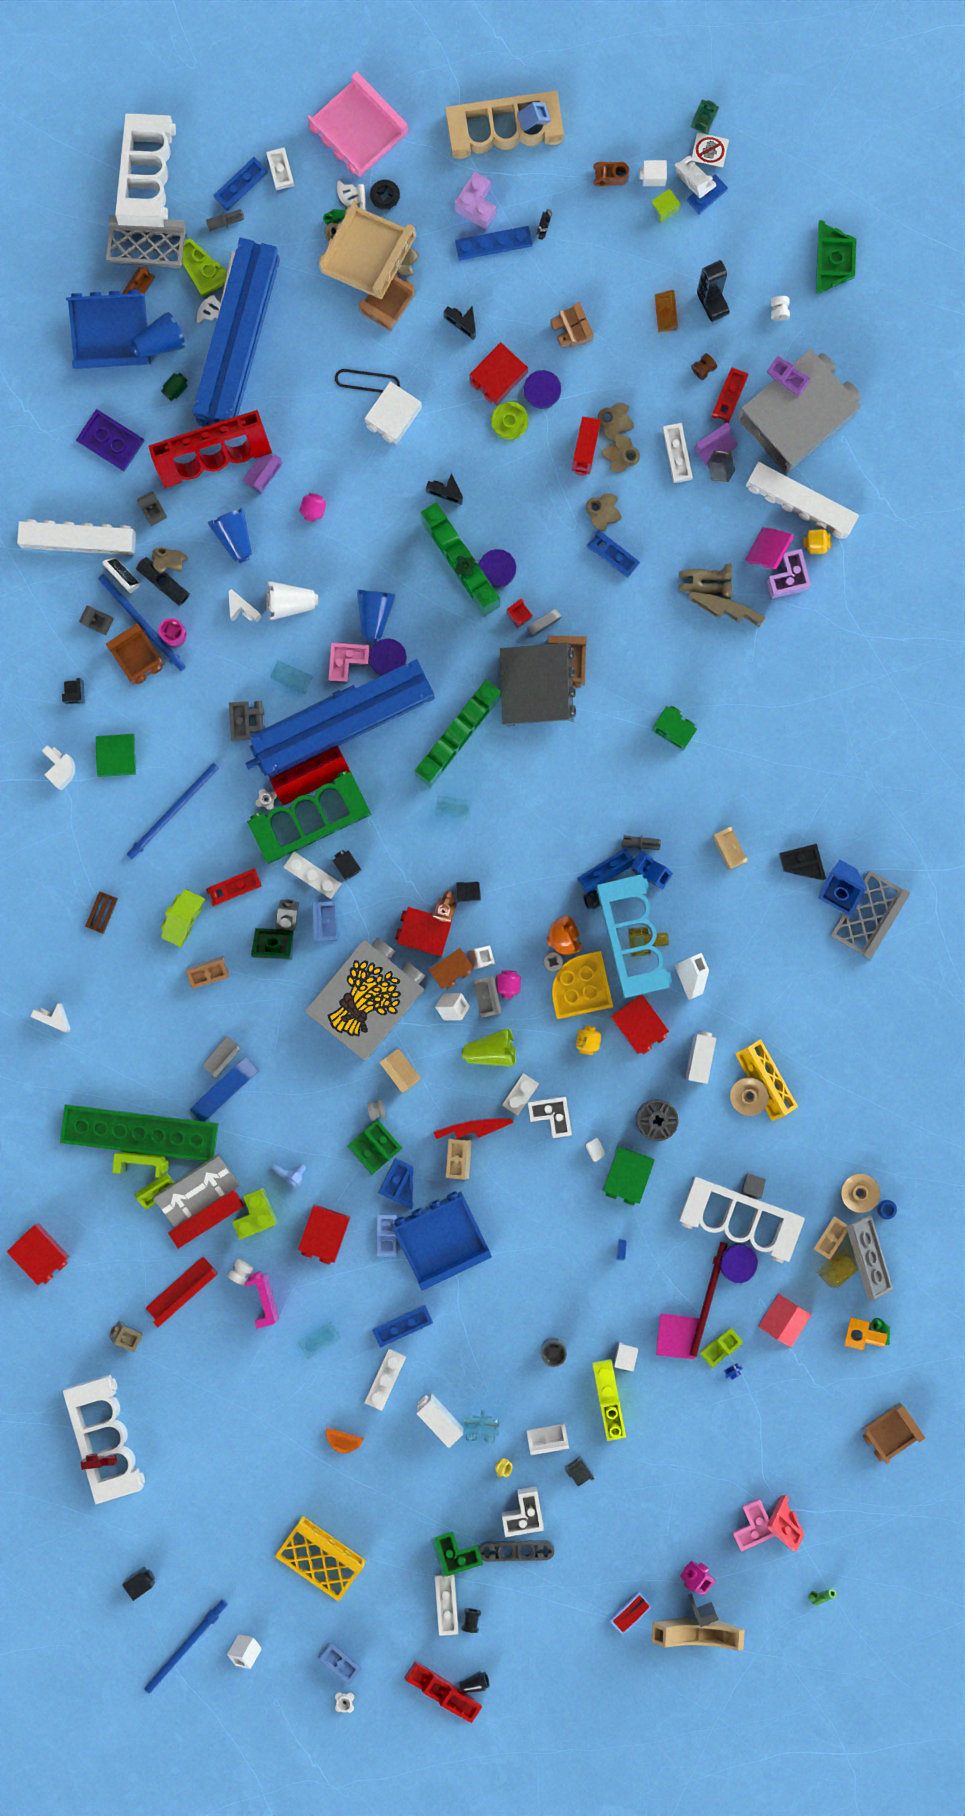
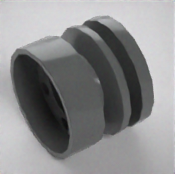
M659 1099L649 1100L638 1109L636 1125L639 1131L648 1139L663 1141L672 1137L677 1130L679 1123L678 1114L675 1108L668 1102ZM656 1115H658V1117L663 1118V1120L660 1121L659 1126L656 1123H653V1120L656 1119Z

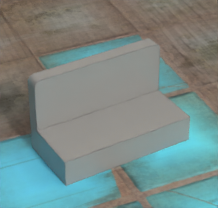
M227 1036L202 1066L212 1074V1077L218 1078L242 1048Z

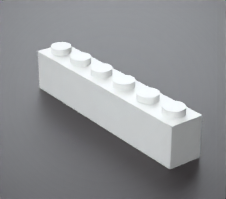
M759 461L746 484L750 492L765 496L767 501L782 505L784 510L799 514L798 516L802 520H810L816 523V527L831 531L832 535L839 539H846L859 517L857 513Z
M25 519V522L19 521L17 544L21 548L134 556L136 532L126 525L113 528L109 524H101V527L93 526L91 523L74 525L73 522H63V524H55L54 521L45 520L44 523H37L36 520Z

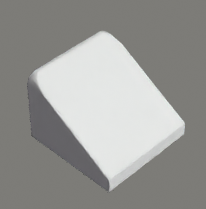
M490 945L468 951L473 970L495 964Z
M598 1138L585 1143V1147L593 1162L605 1156V1151Z

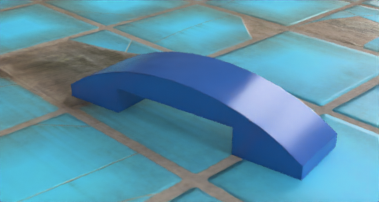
M245 1057L216 1083L190 1111L199 1121L206 1122L259 1070Z

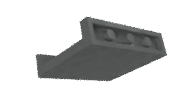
M568 643L500 648L503 725L509 727L515 726V724L574 722L576 707L573 705V698L576 695V691L572 678H575V669L572 667L574 649L571 648V645Z

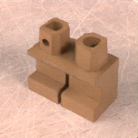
M580 302L565 311H559V315L550 320L554 331L563 328L565 332L557 336L560 347L570 345L571 348L593 341L594 334Z

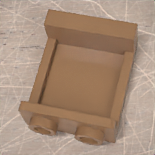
M395 274L383 298L379 299L369 294L365 301L362 299L358 305L359 312L391 332L415 296L414 285L408 280H401Z
M548 635V644L568 643L574 649L572 667L575 669V678H572L575 688H581V685H585L587 636Z
M900 1402L861 1428L865 1433L862 1437L868 1445L872 1444L876 1449L873 1453L880 1462L883 1460L886 1464L890 1463L889 1459L915 1441L920 1443L925 1439V1436Z

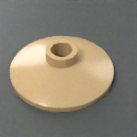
M746 1077L738 1080L733 1085L730 1092V1100L736 1111L746 1116H754L766 1108L769 1094L766 1086L760 1080ZM748 1092H752L754 1098L750 1099L747 1096Z
M855 1174L844 1182L841 1189V1197L844 1204L850 1210L864 1213L872 1210L877 1205L880 1199V1189L872 1177L866 1174ZM858 1189L863 1191L861 1196L856 1195Z

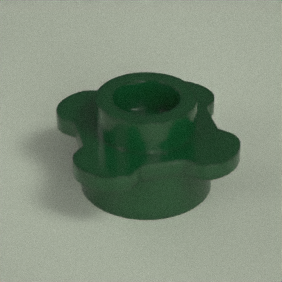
M458 556L456 558L457 567L455 568V573L472 576L474 574L473 565L475 564V559L473 557L464 558L463 556Z

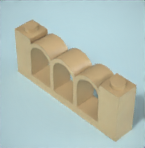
M557 90L445 107L452 158L465 159L467 156H471V152L483 154L488 152L493 145L501 150H510L519 143V140L527 146H536L542 141L545 142V145H558L564 140ZM532 102L545 103L551 121L546 125L542 124V129L537 134L529 135L525 133L521 128L517 113ZM513 112L516 126L515 135L508 139L499 137L494 129L492 115ZM488 116L490 137L482 143L473 141L468 133L466 119Z

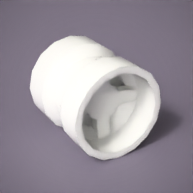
M776 296L771 298L770 302L773 307L771 319L776 321L789 319V297Z
M237 1259L234 1263V1270H231L227 1277L244 1286L247 1280L245 1276L251 1274L254 1268L248 1263Z

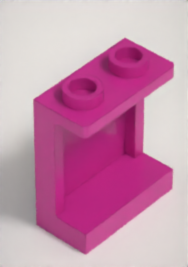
M261 1271L250 1274L244 1283L245 1287L253 1284L257 1285L265 1313L258 1316L254 1321L256 1329L275 1324L279 1319L268 1275L267 1273L262 1274Z

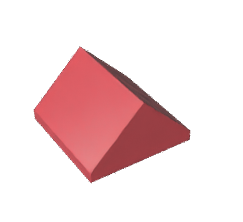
M778 1293L758 1327L778 1341L792 1347L812 1314Z

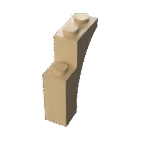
M682 1617L653 1622L651 1642L664 1648L682 1645H704L739 1651L744 1648L745 1630L720 1620L700 1627L698 1621Z

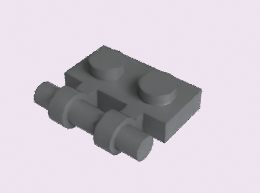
M248 701L229 702L231 741L251 740L250 733H257L265 729L263 725L264 708H262V701H255L254 709H249ZM249 716H255L256 726H250Z

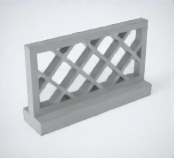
M109 215L110 228L106 263L182 268L185 237H187L185 220L167 219L164 220V227L118 225L116 215ZM114 232H121L125 235L118 242L113 238ZM135 234H141L144 238L135 243L131 237ZM154 235H160L162 240L154 244L150 238ZM173 236L180 237V242L174 246L169 242V239ZM129 240L133 246L125 251L120 245ZM148 241L152 247L144 253L140 246ZM166 242L170 249L163 254L158 248ZM116 248H119L123 253L119 257H111L112 251ZM136 249L142 254L137 259L129 256ZM156 250L160 257L156 260H150L148 255ZM175 252L178 255V261H169L166 257Z
M869 871L864 879L867 891L864 894H868L870 904L863 906L858 904L856 910L859 913V921L849 923L848 916L844 913L832 932L831 937L871 960L908 899L910 892ZM870 877L878 880L880 888L869 890L867 882ZM892 888L897 891L894 898L886 900L884 889ZM881 890L883 901L872 903L870 893ZM884 903L886 912L883 915L876 916L873 906ZM871 907L874 917L862 919L860 909ZM875 920V930L866 933L864 922ZM861 923L864 933L853 936L850 925ZM848 926L851 937L841 938L836 934L840 928ZM865 936L866 945L863 950L855 946L854 938Z

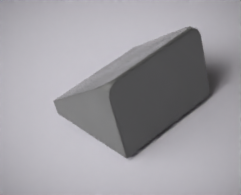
M747 1173L741 1192L762 1198L766 1179Z

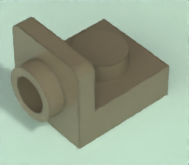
M118 1321L110 1331V1339L115 1345L132 1352L135 1351L143 1336L141 1332L125 1326L121 1321Z

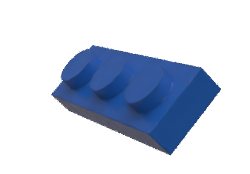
M253 157L213 196L228 211L268 171Z
M625 848L577 877V880L585 892L589 893L596 889L597 885L603 884L629 869L634 859Z
M423 1305L373 1328L372 1331L381 1348L433 1324V1320L426 1305Z

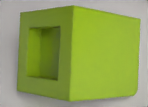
M670 188L652 200V205L659 213L658 220L660 223L678 212L681 204Z

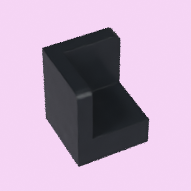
M76 678L75 681H65V694H62V702L65 704L85 703L84 680Z
M456 882L458 903L481 901L479 882Z

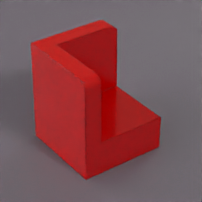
M522 598L507 608L506 614L517 628L533 618V615L524 605Z

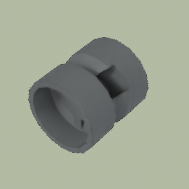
M548 1338L541 1346L542 1359L548 1366L557 1367L566 1360V1348L563 1341L559 1338Z

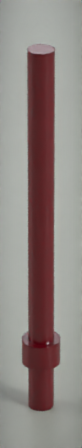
M720 1242L717 1255L714 1256L712 1262L714 1264L689 1353V1355L697 1357L720 1274L722 1254L728 1245L724 1242Z

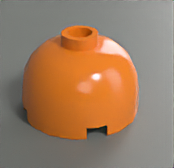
M569 915L556 919L550 925L549 936H547L548 945L564 955L580 952L582 946L581 942L578 943L577 937L580 936L574 920L568 918Z

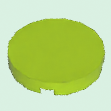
M512 401L498 405L491 417L493 431L497 436L505 440H514L521 437L527 430L529 423L528 414L524 407Z

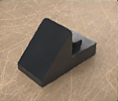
M447 306L443 311L444 319L474 340L476 338L473 306L470 307L463 317L458 309H452Z
M452 473L446 487L439 481H428L426 493L462 505L463 496Z

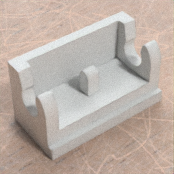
M687 156L675 164L677 176L701 198L715 188L716 183L694 161L690 162L693 159L691 156Z
M565 1423L527 1430L531 1455L569 1449Z

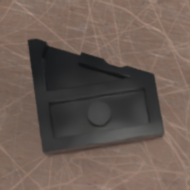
M817 844L779 853L783 872L818 880L826 879Z

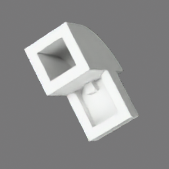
M46 746L42 752L55 765L45 776L62 791L74 777V761L68 754L61 758L63 754L56 747Z

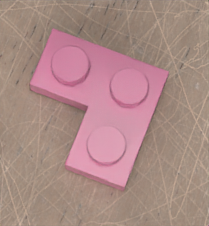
M331 643L328 681L348 683L349 664L368 665L370 646Z
M760 1498L742 1505L750 1524L732 1532L741 1552L775 1537L767 1528L769 1517Z

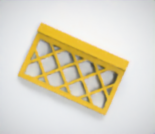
M304 1516L300 1518L275 1555L278 1560L338 1602L356 1576L361 1572L366 1562L364 1558ZM296 1532L304 1536V1543L295 1544L294 1535ZM317 1545L320 1547L321 1554L311 1555L309 1546ZM306 1546L308 1556L298 1557L296 1548ZM284 1549H293L294 1558H286L282 1555ZM325 1557H334L337 1565L327 1566ZM322 1558L323 1567L314 1568L312 1559ZM309 1560L310 1569L303 1570L299 1566V1561ZM348 1567L354 1571L352 1576L343 1577L341 1568ZM338 1569L339 1578L329 1579L328 1570ZM324 1571L326 1580L319 1581L316 1579L315 1572ZM331 1583H341L342 1590L339 1594L331 1589Z

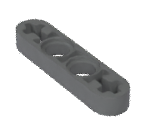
M548 1540L487 1541L479 1546L481 1559L486 1562L549 1560L554 1555V1546ZM534 1545H537V1550L543 1549L546 1545L551 1551H548L547 1555H544L543 1551H537L538 1555H535ZM495 1546H499V1556H496V1552H490L489 1556H485V1553L482 1552L485 1550V1547H489L490 1551H496ZM504 1546H509L512 1549V1553L509 1556H504L501 1553V1549ZM523 1546L531 1547L532 1552L530 1555L524 1556L521 1553Z

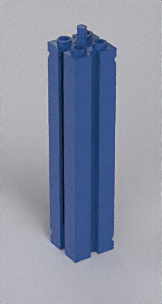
M239 237L238 248L233 259L195 399L196 404L192 410L197 423L201 427L236 417L239 414L277 274V268L280 263L276 246L265 243L257 244L253 240Z
M415 659L407 665L405 664L261 734L259 737L251 739L252 745L249 747L256 758L245 764L248 770L258 765L264 776L268 775L272 778L418 708L426 702L434 700V692L418 660Z

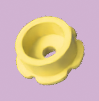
M502 1458L495 1465L498 1477H508L513 1469L512 1463L506 1458Z

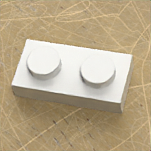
M285 148L266 152L276 191L295 186Z
M523 1073L502 1105L518 1116L539 1083Z

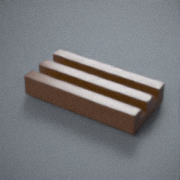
M99 891L85 927L104 934L118 898ZM102 897H105V899H104V901H103V904H102V906H101V909H100V911H99V914H98V916H97V919H96V921H95V924H94V926H93V925H92V922H93V920H94V917H95V915H96V912H97V910H98V907H99V905H100V902H101V900H102ZM110 899L112 902L100 929L98 926Z

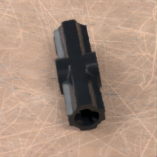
M147 557L138 563L136 570L155 585L158 590L163 592L179 607L185 603L190 593L174 581L166 572L159 573L153 567V562ZM161 578H167L165 585L161 586L158 584Z

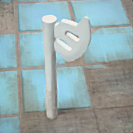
M338 180L337 193L341 202L348 207L355 200L359 208L366 211L365 186L363 184H359L357 187H354L353 184L344 185ZM351 190L350 192L343 194V191ZM352 196H358L354 199L348 200Z
M234 251L231 253L221 301H218L215 295L205 299L198 309L197 323L204 319L213 321L215 318H218L235 256ZM212 303L213 305L218 307L219 310H214L210 306V304ZM204 310L209 311L211 314H205Z

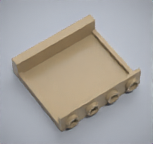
M354 200L352 205L346 209L343 221L338 224L336 234L329 240L325 254H322L319 258L321 272L382 299L416 237L415 228L408 223L406 227H402L358 208L357 201Z

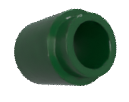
M180 372L178 375L173 373L163 384L161 392L170 401H173L188 387L186 384L188 380Z

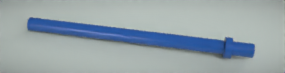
M102 574L98 580L170 659L169 662L174 664L180 672L183 671L186 666L180 660V656L167 646L109 579Z
M213 763L138 843L135 842L133 844L134 847L127 855L133 859L139 852H142L144 850L143 847L219 768Z

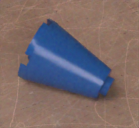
M169 312L164 313L131 340L129 347L134 356L137 355L139 358L185 348L182 345L185 342L184 336L178 323H173L170 319L173 317L172 314Z
M243 508L217 517L214 523L213 520L207 522L234 561L243 563L250 560L249 556L252 555Z
M357 590L362 637H366L365 641L377 642V639L382 637L395 600V594Z

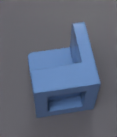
M532 102L517 113L523 131H527L535 124L546 125L551 121L545 103Z

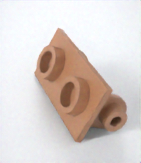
M445 891L443 898L438 899L432 917L440 921L451 922L457 903L454 902L455 894L453 891Z

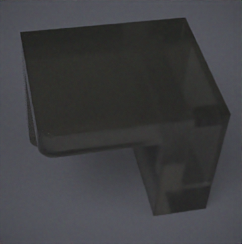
M713 451L707 462L711 480L729 482L735 472L732 452Z
M581 1456L565 1466V1471L569 1477L573 1478L577 1486L582 1485L589 1479L591 1481L595 1479L594 1474Z

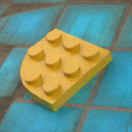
M601 951L572 958L557 972L552 985V999L557 1019L613 1007Z

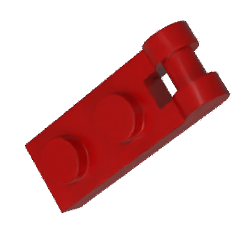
M731 367L711 415L712 418H720L724 420V423L729 424L748 378V373ZM721 406L729 408L727 413L720 410Z
M254 868L206 888L207 894H210L212 898L211 904L214 907L262 887V884ZM222 889L224 896L219 897L217 891Z

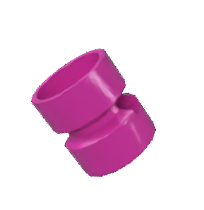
M168 618L159 625V635L167 645L179 647L184 644L187 632L180 621Z

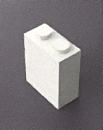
M390 381L365 417L366 427L374 433L377 431L382 434V438L388 443L394 442L398 444L422 409V402Z
M699 1031V1034H693L685 1075L686 1080L708 1084L716 1038L712 1037V1033Z
M432 1393L429 1396L424 1395L418 1401L416 1414L450 1448L463 1435L464 1427Z

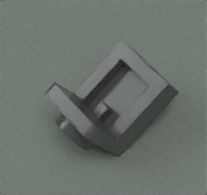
M153 491L137 499L150 526L168 518Z
M87 605L79 622L89 629L106 635L114 618Z
M291 899L280 900L277 910L276 929L295 931L299 902Z

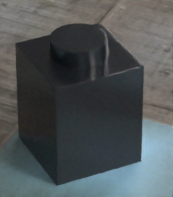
M342 850L334 855L335 859L332 861L346 881L362 871L349 850L346 852Z
M144 1566L128 1577L122 1586L134 1601L153 1587L155 1577Z

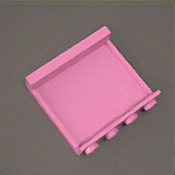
M356 71L351 76L352 82L314 117L308 115L307 118L309 129L314 134L317 133L321 137L322 143L327 148L330 146L334 150L333 153L337 159L343 160L347 164L348 170L352 174L356 173L360 178L409 133V127L399 114Z

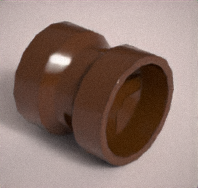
M707 353L701 357L699 362L691 365L692 371L700 380H704L708 377L709 372H713L718 367L715 360Z

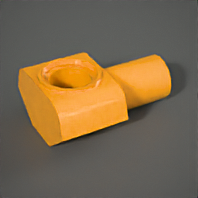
M850 1317L844 1346L864 1350L865 1343L885 1348L887 1334L868 1330L870 1322ZM860 1330L863 1335L860 1338H855L852 1336V1331Z

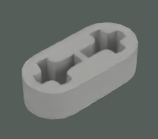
M554 609L529 625L527 630L533 637L556 623L562 616L557 609Z

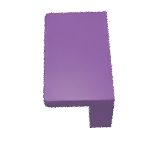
M728 423L696 443L694 449L706 466L711 465L738 446L730 434L732 428Z
M268 454L259 457L244 477V483L261 494L283 464L281 458L275 454L274 456Z

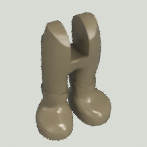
M725 564L723 569L718 572L717 570L707 569L679 571V578L693 579V583L679 584V591L689 594L691 592L712 595L719 593L725 599H731L732 583L711 584L702 583L701 581L718 580L731 582L732 564Z

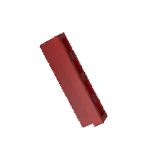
M336 746L270 778V782L281 804L285 805L299 796L306 795L322 785L334 781L339 773L344 771L349 773L351 771L339 747Z
M205 1257L200 1258L146 1307V1310L155 1319L153 1323L157 1328L218 1274Z

